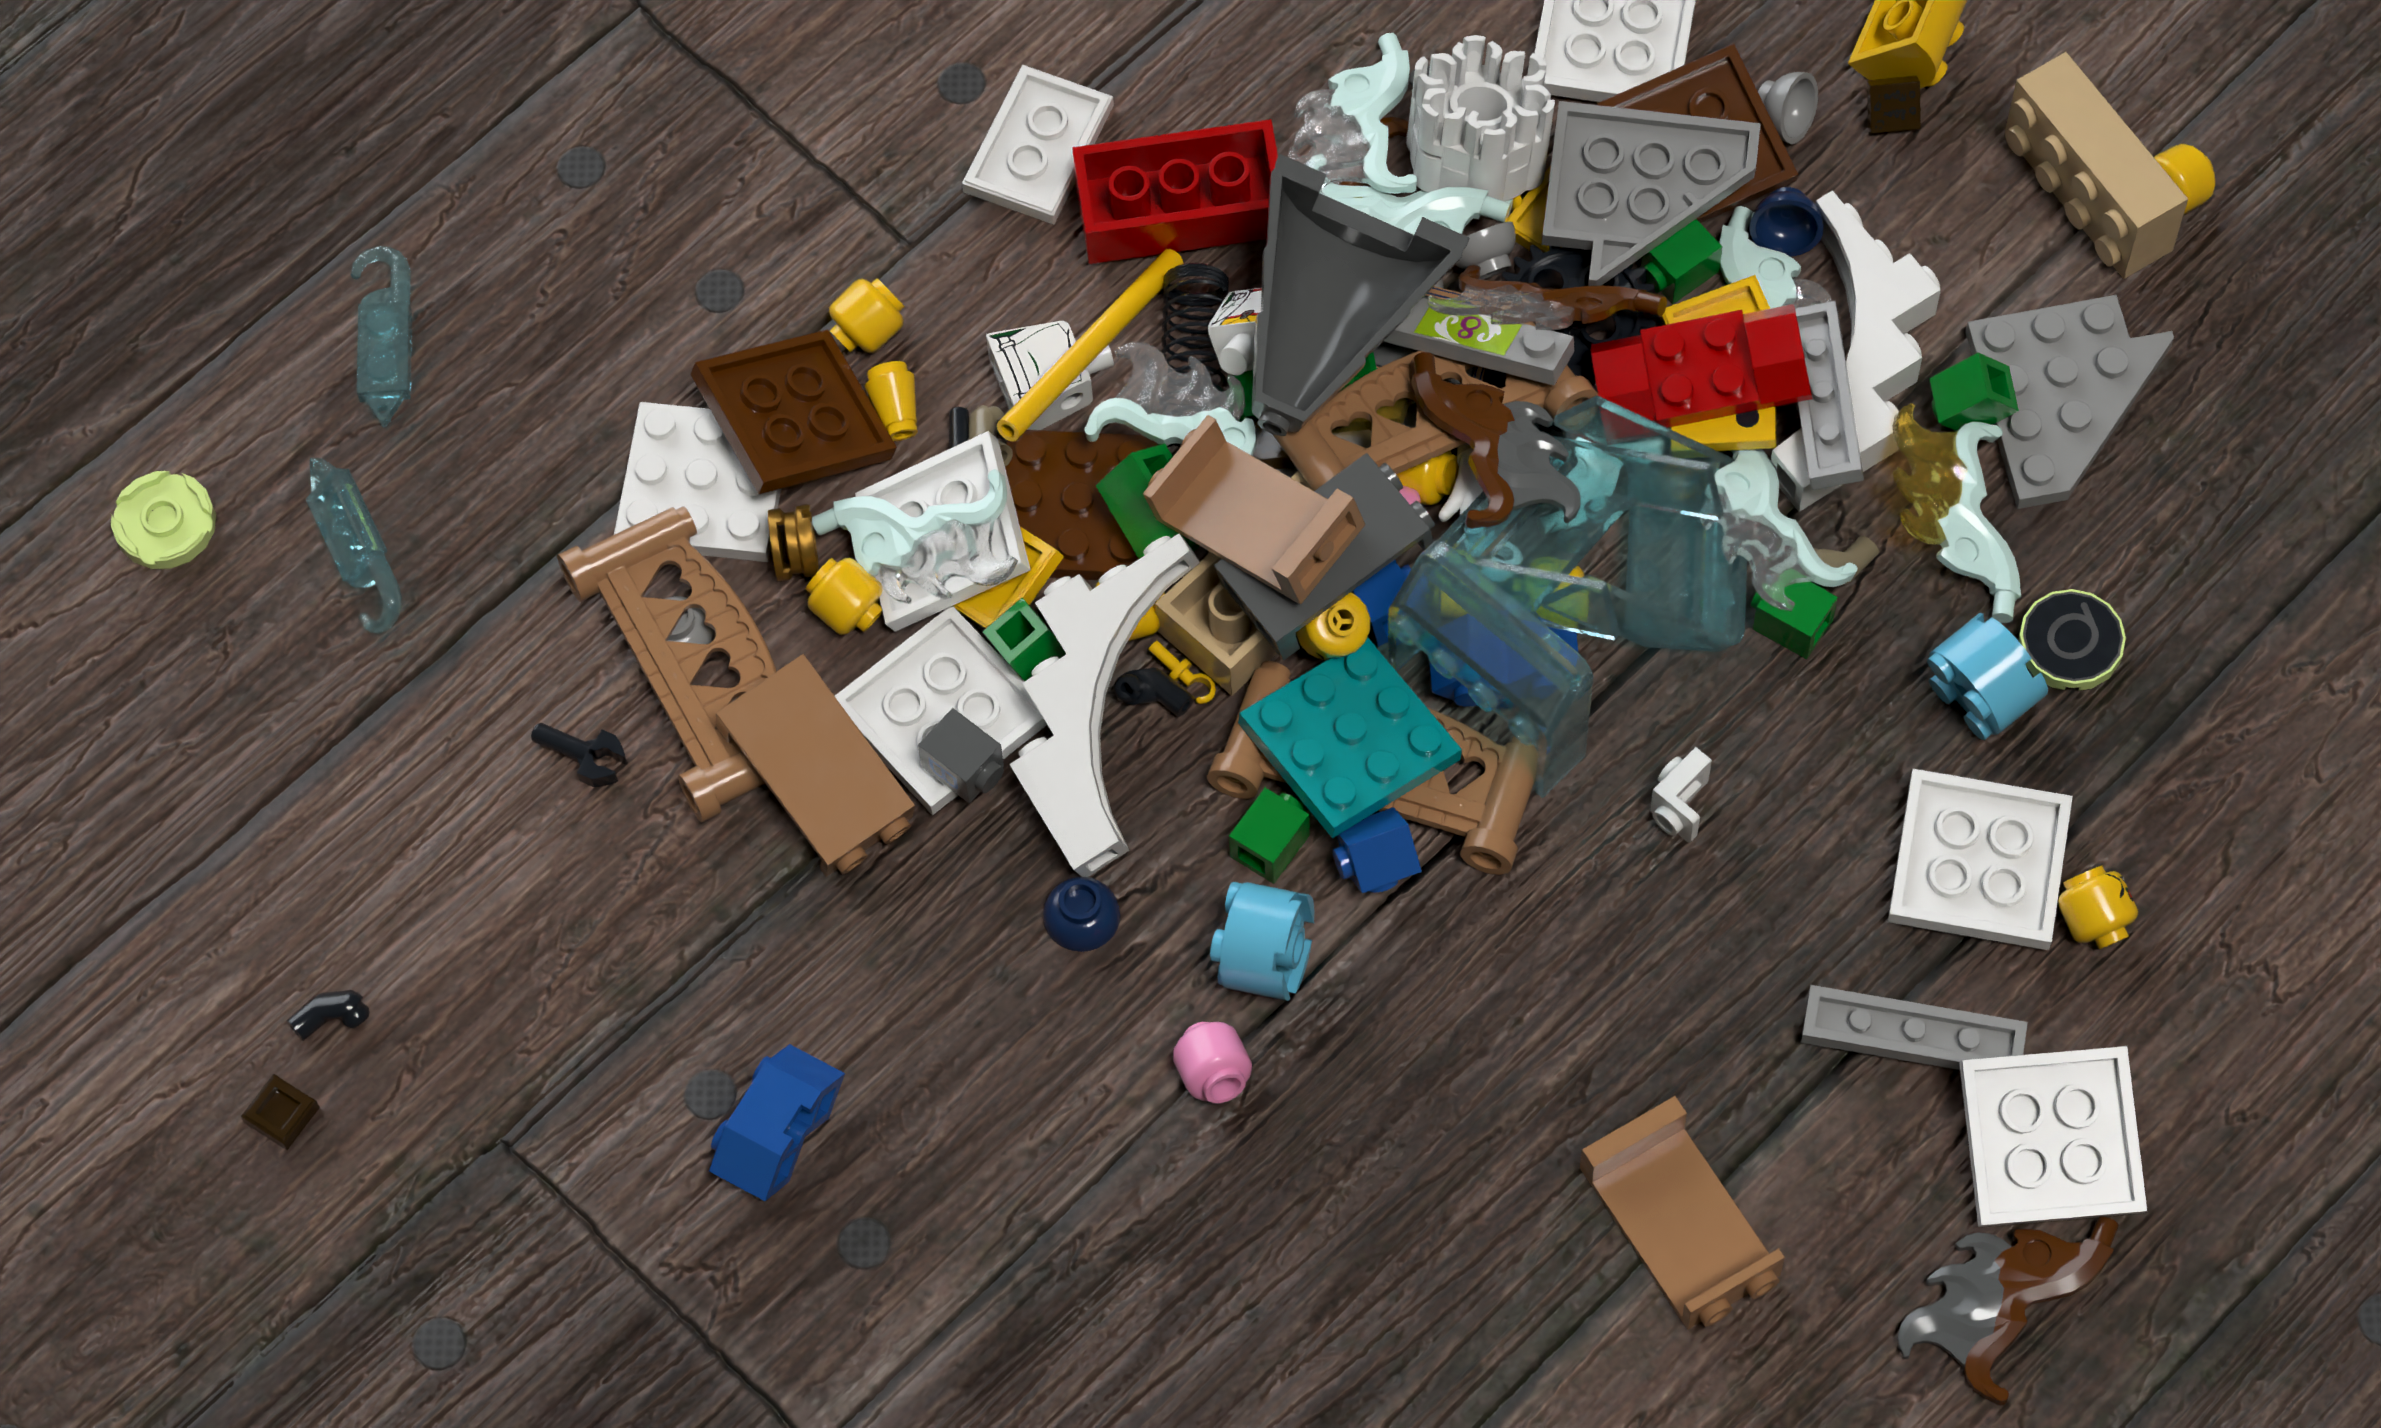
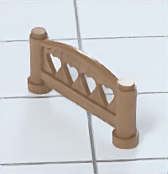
M1516 308L1509 309L1499 316L1500 318L1537 327L1528 314L1520 312ZM1417 351L1392 361L1356 380L1338 392L1298 432H1287L1286 436L1273 435L1313 491L1317 490L1365 453H1368L1378 467L1386 463L1395 474H1398L1466 443L1432 422L1425 415L1416 399L1411 384L1413 374H1415L1414 357L1423 351ZM1434 355L1436 374L1441 375L1442 380L1453 378L1461 384H1484L1503 390L1505 392L1502 404L1514 401H1526L1536 404L1545 409L1553 418L1554 423L1560 428H1571L1582 423L1594 412L1599 402L1598 393L1589 381L1583 376H1576L1568 365L1564 368L1555 385L1506 373L1505 387L1499 388L1473 378L1466 373L1469 368L1480 366ZM1401 398L1412 399L1417 404L1416 427L1410 428L1378 415L1376 411L1384 406L1393 407L1395 402ZM1356 418H1365L1372 424L1371 447L1364 448L1333 435L1331 431L1338 426H1349L1350 422Z
M682 506L678 509L671 507L583 550L578 546H574L557 554V560L569 588L579 602L597 593L601 594L695 765L694 768L679 774L678 780L691 810L700 822H704L720 814L721 805L766 784L734 739L727 742L720 731L716 729V712L731 703L737 696L743 695L777 672L769 649L745 605L721 574L690 544V537L697 534V529L690 513ZM667 564L676 565L681 570L680 582L686 583L692 591L687 599L681 601L643 597L661 567ZM689 608L701 609L706 616L704 625L711 627L716 634L715 639L709 644L667 640L684 612ZM716 651H721L728 655L730 659L728 669L737 672L740 676V682L733 688L692 685L708 656Z
M1264 661L1261 663L1260 668L1254 671L1225 749L1222 753L1216 754L1213 759L1207 779L1215 789L1226 795L1241 799L1253 798L1258 793L1263 777L1287 783L1238 724L1241 711L1291 682L1289 679L1291 673L1284 665L1273 661ZM1428 708L1462 748V761L1464 763L1478 762L1483 765L1485 772L1453 795L1450 793L1444 771L1378 811L1394 807L1404 819L1464 836L1466 838L1460 855L1468 865L1489 874H1506L1511 871L1518 851L1514 840L1543 759L1541 754L1542 746L1537 740L1524 735L1512 737L1511 742L1503 746L1464 723Z

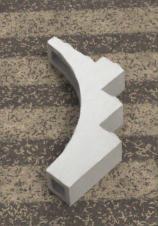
M1830 191L1817 199L1815 205L1818 207L1823 219V235L1821 240L1834 259L1847 294L1851 318V341L1846 366L1864 472L1899 450L1904 427L1903 419L1895 405L1887 400L1918 381L1922 352L1916 340L1907 332L1936 315L1941 289L1933 271L1927 266L1921 267L1910 253L1893 263L1892 255L1887 246L1879 239L1874 240L1864 229L1856 209L1849 203L1843 204L1833 191ZM1802 428L1772 450L1771 462L1777 472L1779 488L1799 512L1842 486L1837 485L1812 490Z
M1180 534L1173 538L1164 536L1155 540L1144 549V556L1128 567L1126 565L1116 566L1102 575L1099 579L1100 585L1094 589L1080 574L1073 578L1066 576L1050 584L1044 591L1045 596L1035 602L1066 652V655L1060 659L1055 656L1044 660L1032 670V677L1022 684L1054 736L1048 740L1045 737H1041L1031 741L1019 751L1020 758L1009 765L1073 870L1082 877L1091 876L1129 851L1112 815L1102 776L1100 732L1105 698L1118 658L1140 619L1167 588L1200 563Z

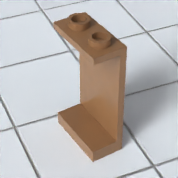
M1209 415L1205 417L1196 429L1190 431L1185 436L1180 449L1164 468L1158 470L1152 476L1148 488L1143 493L1157 521L1300 605L1365 526V522L1353 497L1339 489H1336L1329 499L1321 496L1227 442L1216 419Z
M804 654L716 712L717 729L727 742L734 739L821 858L820 869L826 877L838 869L842 875L850 872L868 857L865 850L881 839L887 845L910 829L911 824L908 821L913 818L914 803Z
M1676 1096L1582 1149L1580 1169L1688 1330L1700 1322L1705 1327L1717 1323L1732 1311V1303L1748 1294L1752 1299H1756L1772 1290L1780 1281L1778 1276L1781 1275L1785 1257L1779 1248L1770 1254L1685 1130L1687 1112Z

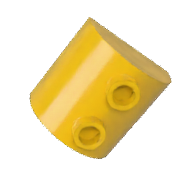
M1875 0L1848 64L1869 80L1917 75L1920 80V89L1937 84L1944 77L1948 68L1947 63L1942 60L1947 47L1953 45L1964 31V25L1959 19L1967 0Z

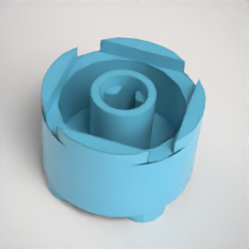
M1984 613L1977 614L1929 653V658L1927 659L1929 667L1935 674L1929 679L1932 689L1946 704L1956 700L1967 712L1964 716L1966 724L1981 740H1986L1991 735L2001 733L2048 694V687L2042 673L2040 672L2032 678L2027 670L2026 663L2032 658L2026 649L2006 627L1993 617L1984 623Z
M1232 882L1229 886L1225 902V911L1228 913L1225 930L1217 929L1215 931L1210 950L1211 961L1220 962L1218 984L1223 985L1227 989L1288 1001L1290 1000L1289 992L1296 994L1300 987L1310 955L1312 940L1305 939L1304 922L1314 923L1315 910L1313 898L1309 894L1249 882Z

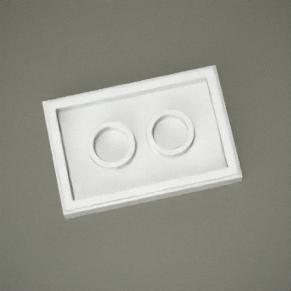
M1022 65L962 182L963 192L1055 224L1076 182L1072 147L1095 144L1114 106L1113 96Z

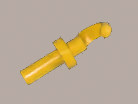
M1158 640L1149 647L1148 650L1172 671L1169 676L1177 682L1180 679L1187 687L1193 683L1201 682L1208 687V695L1195 698L1198 704H1205L1213 699L1216 687L1214 681L1209 676L1202 673L1193 674L1189 670L1192 666L1190 661L1184 659L1180 662Z

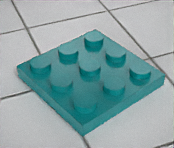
M1368 637L1356 652L1338 659H1328L1239 713L1238 724L1332 838L1460 761L1462 748Z

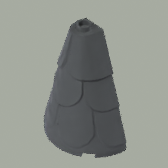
M1279 154L1275 168L1270 176L1267 242L1262 260L1261 312L1257 314L1255 319L1252 412L1259 419L1258 425L1263 430L1277 436H1286L1287 432H1298L1364 368L1365 358L1407 319L1411 313L1410 310L1460 260L1462 252L1470 239L1422 217L1413 235L1325 196L1320 191L1327 174L1282 154Z

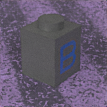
M954 708L918 744L921 767L969 804L981 791L987 793L993 789L1002 777L1004 762L1001 744Z

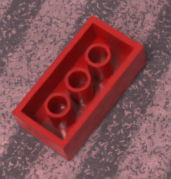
M1272 119L1072 147L1076 188L1089 264L1158 255L1165 249L1179 252L1267 239L1270 176L1278 158Z

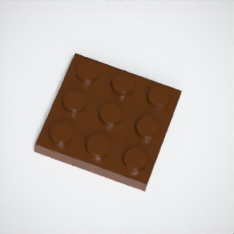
M1734 43L1597 103L1600 106L1761 123L1754 178L1696 218L1700 223L1797 181V170Z
M828 329L697 361L693 366L690 374L758 495L891 460L897 446Z
M1026 430L1016 441L1007 440L1006 444L1011 447L1013 456L1010 463L1005 466L1019 525L1058 550L1064 556L1049 578L1060 579L1066 576L1073 578L1080 574L1085 580H1099L1110 569L1119 565H1126L1128 567L1139 560L1095 485L1130 453L1157 446L1156 442L1143 435L1100 433L1097 441L1090 442L1087 440L1085 432Z

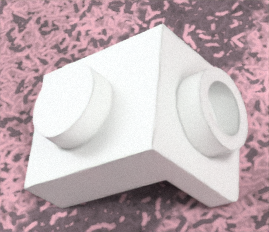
M1697 747L1683 760L1677 756L1665 766L1658 777L1660 783L1653 789L1650 808L1655 822L1662 830L1672 836L1678 834L1688 843L1698 835L1700 816L1687 803L1708 783L1712 762Z

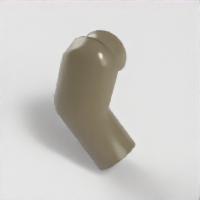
M982 405L976 408L969 416L968 440L987 431L994 436L998 434L997 420L1004 416L1003 411L996 406L988 407ZM998 439L1004 465L1007 466L1013 456L1012 449Z
M1862 535L1844 552L1814 548L1819 558L1831 567L1839 568L1849 562L1855 564L1858 569L1853 579L1879 554L1876 544L1868 537Z

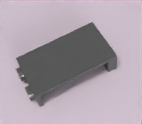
M1365 453L1314 491L1327 499L1336 489L1353 497L1365 522V526L1301 605L1223 559L1214 565L1222 586L1283 661L1300 649L1295 635L1297 631L1417 543L1426 554L1435 549L1430 530L1435 524L1431 516L1417 500L1410 505L1399 492L1403 489V485L1391 467L1386 463L1378 467L1368 453Z

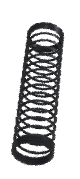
M1204 263L1181 264L1168 270L1164 276L1165 293L1163 294V302L1165 306L1163 308V317L1165 320L1162 323L1164 335L1161 338L1163 346L1161 360L1163 363L1160 366L1162 378L1159 381L1162 392L1159 395L1161 407L1158 410V414L1163 415V411L1166 410L1170 413L1167 416L1180 417L1191 416L1185 415L1187 413L1209 411L1196 408L1173 411L1167 407L1172 402L1191 406H1206L1217 403L1219 407L1224 408V405L1220 402L1225 396V391L1220 387L1225 382V376L1221 373V367L1215 369L1204 365H1185L1175 368L1169 364L1175 358L1195 363L1218 360L1216 354L1208 351L1192 350L1175 353L1169 349L1174 344L1199 349L1213 347L1212 343L1193 344L1184 342L1193 340L1211 342L1210 337L1186 336L1176 339L1170 335L1176 329L1191 334H1209L1208 329L1196 330L1185 328L1187 326L1208 327V322L1195 321L1177 325L1170 319L1176 315L1194 320H1209L1214 317L1217 311L1211 308L1189 307L1176 310L1171 306L1174 302L1189 306H1208L1222 303L1229 293V277L1221 269L1213 265ZM1188 276H1202V277L1214 279V280L1203 279V278L1187 279V280L1179 281V282L1175 283L1174 285H1171V284H1170L1172 281H1174V280H1176V279H1178V278L1188 277ZM1188 283H1207L1220 288L1205 293H1191L1179 290L1176 287ZM1168 309L1174 313L1168 316ZM1201 311L1213 313V315L1199 316L1186 314V312ZM1167 323L1173 326L1169 330H1167ZM1166 338H1169L1172 342L1167 344ZM1166 352L1172 356L1166 359ZM1185 355H1204L1211 358H1189ZM1167 366L1171 371L1165 374V367ZM1200 369L1211 372L1196 373L1187 372L1184 370ZM1173 373L1190 377H1209L1218 374L1220 382L1216 384L1199 379L1174 382L1168 376ZM1165 380H1166L1168 383L1171 384V385H1169V386L1166 387V388H1165ZM1185 384H1203V385H1209V386H1207V387H1191V386H1185ZM1174 387L1196 392L1211 391L1217 388L1220 396L1214 398L1202 394H1184L1175 397L1167 391ZM1164 395H1166L1168 398H1170V400L1166 401L1165 403H1164ZM1194 398H1197V399H1205V400H1209V401L1197 402V401H1187V400H1183V399H1194ZM1173 443L1167 446L1168 448L1173 445L1181 447V444Z

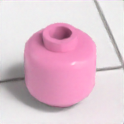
M1199 1022L1190 1026L1179 1039L1173 1051V1062L1185 1087L1192 1097L1201 1101L1212 1103L1228 1102L1236 1098L1243 1091L1246 1082L1251 1076L1252 1062L1239 1035L1232 1026L1223 1022Z

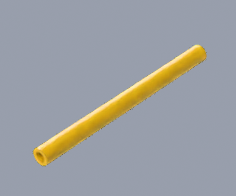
M1165 249L998 421L997 430L1004 439L1012 442L1016 441L1164 287V276L1168 270L1184 264L1178 252L1172 249Z

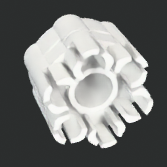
M1473 35L1464 37L1463 43L1458 42L1452 50V56L1446 53L1431 54L1429 77L1427 76L1428 60L1423 56L1416 62L1406 144L1410 151V160L1414 170L1413 175L1417 177V186L1421 190L1429 193L1446 187H1469L1489 190L1488 196L1501 201H1507L1542 184L1555 100H1551V94L1544 87L1547 65L1542 57L1532 53L1529 60L1528 74L1522 79L1525 52L1510 51L1504 57L1500 73L1502 48L1493 41L1487 44L1485 65H1482L1486 37Z

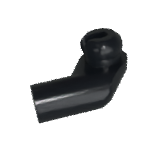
M1158 668L1128 671L1120 675L1114 684L1115 695L1121 701L1132 705L1160 702L1178 717L1184 715L1195 700L1192 694Z
M354 990L323 992L314 997L286 1021L296 1035L304 1041L330 1019L340 1017L345 1026L356 1028L369 1017L370 1011L368 1006L361 1001L363 996Z

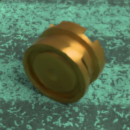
M810 505L796 506L794 512L784 513L781 508L768 510L770 541L777 581L791 580L793 574L803 573L806 578L814 577L819 571ZM783 524L785 545L789 563L785 564L784 562L782 538L779 526Z

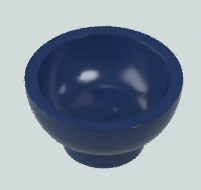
M1782 187L1773 191L1757 205L1750 220V235L1757 246L1785 253L1789 257L1797 256L1810 251L1819 243L1823 235V219L1818 207L1802 191L1792 187Z
M1074 877L1057 885L1049 894L1043 912L1044 925L1052 940L1065 949L1078 952L1091 951L1106 944L1116 933L1121 917L1118 900L1111 889L1099 880L1090 877Z

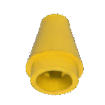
M891 361L872 367L867 372L869 381L865 384V389L892 440L901 441L915 436L918 430L916 426L914 373L908 371L907 364L902 361Z

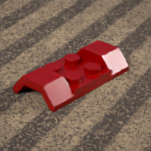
M1794 304L1743 314L1742 310L1647 328L1640 330L1641 335L1591 345V357L1598 397L1608 440L1812 399Z

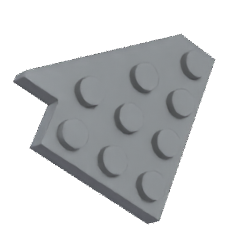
M1559 101L1542 245L1592 250L1588 286L1603 285L1754 178L1761 123Z
M2117 295L1967 322L1965 332L1972 355L1979 352L2010 367L2019 411L1993 425L1999 426L2003 432L2002 436L1997 439L2017 509L2068 500L2172 347L2174 340L2173 331L2130 338Z

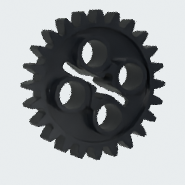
M1531 245V261L1527 262L1516 256L1513 259L1516 274L1503 272L1501 274V281L1536 283L1542 288L1555 287L1556 289L1588 286L1592 250L1549 246V251L1543 253L1538 247ZM1633 264L1603 284L1604 286L1641 289L1655 294L1654 284H1644L1646 282L1645 267L1631 270ZM1494 298L1495 302L1503 303L1502 313L1516 308L1520 312L1528 314L1539 328L1574 336V353L1567 365L1576 376H1583L1589 379L1596 390L1597 385L1591 357V345L1641 335L1640 330L1656 327V322L1652 319L1658 318L1656 315L1624 309L1619 310L1620 313L1618 314L1614 313L1608 318L1587 324H1582V321L1561 322L1522 303H1509L1506 299ZM1534 312L1536 315L1531 317L1530 313ZM1602 330L1611 333L1612 336L1608 339L1597 340L1590 337V334Z

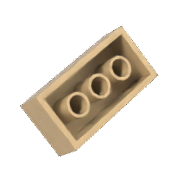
M2065 52L2017 79L2005 129L2006 141L2016 155H2023L2032 166L2041 187L2049 193L2053 192L2063 204L2066 215L2072 225L2077 229H2083L2094 242L2096 252L2103 263L2107 266H2113L2121 277L2125 279L2172 252L2188 198L2068 53Z
M1299 470L1291 477L1312 490ZM1210 552L1155 603V611L1160 621L1158 632L1233 696L1252 678L1254 671L1260 668L1262 662L1270 661L1277 653L1222 586L1214 566L1222 558Z

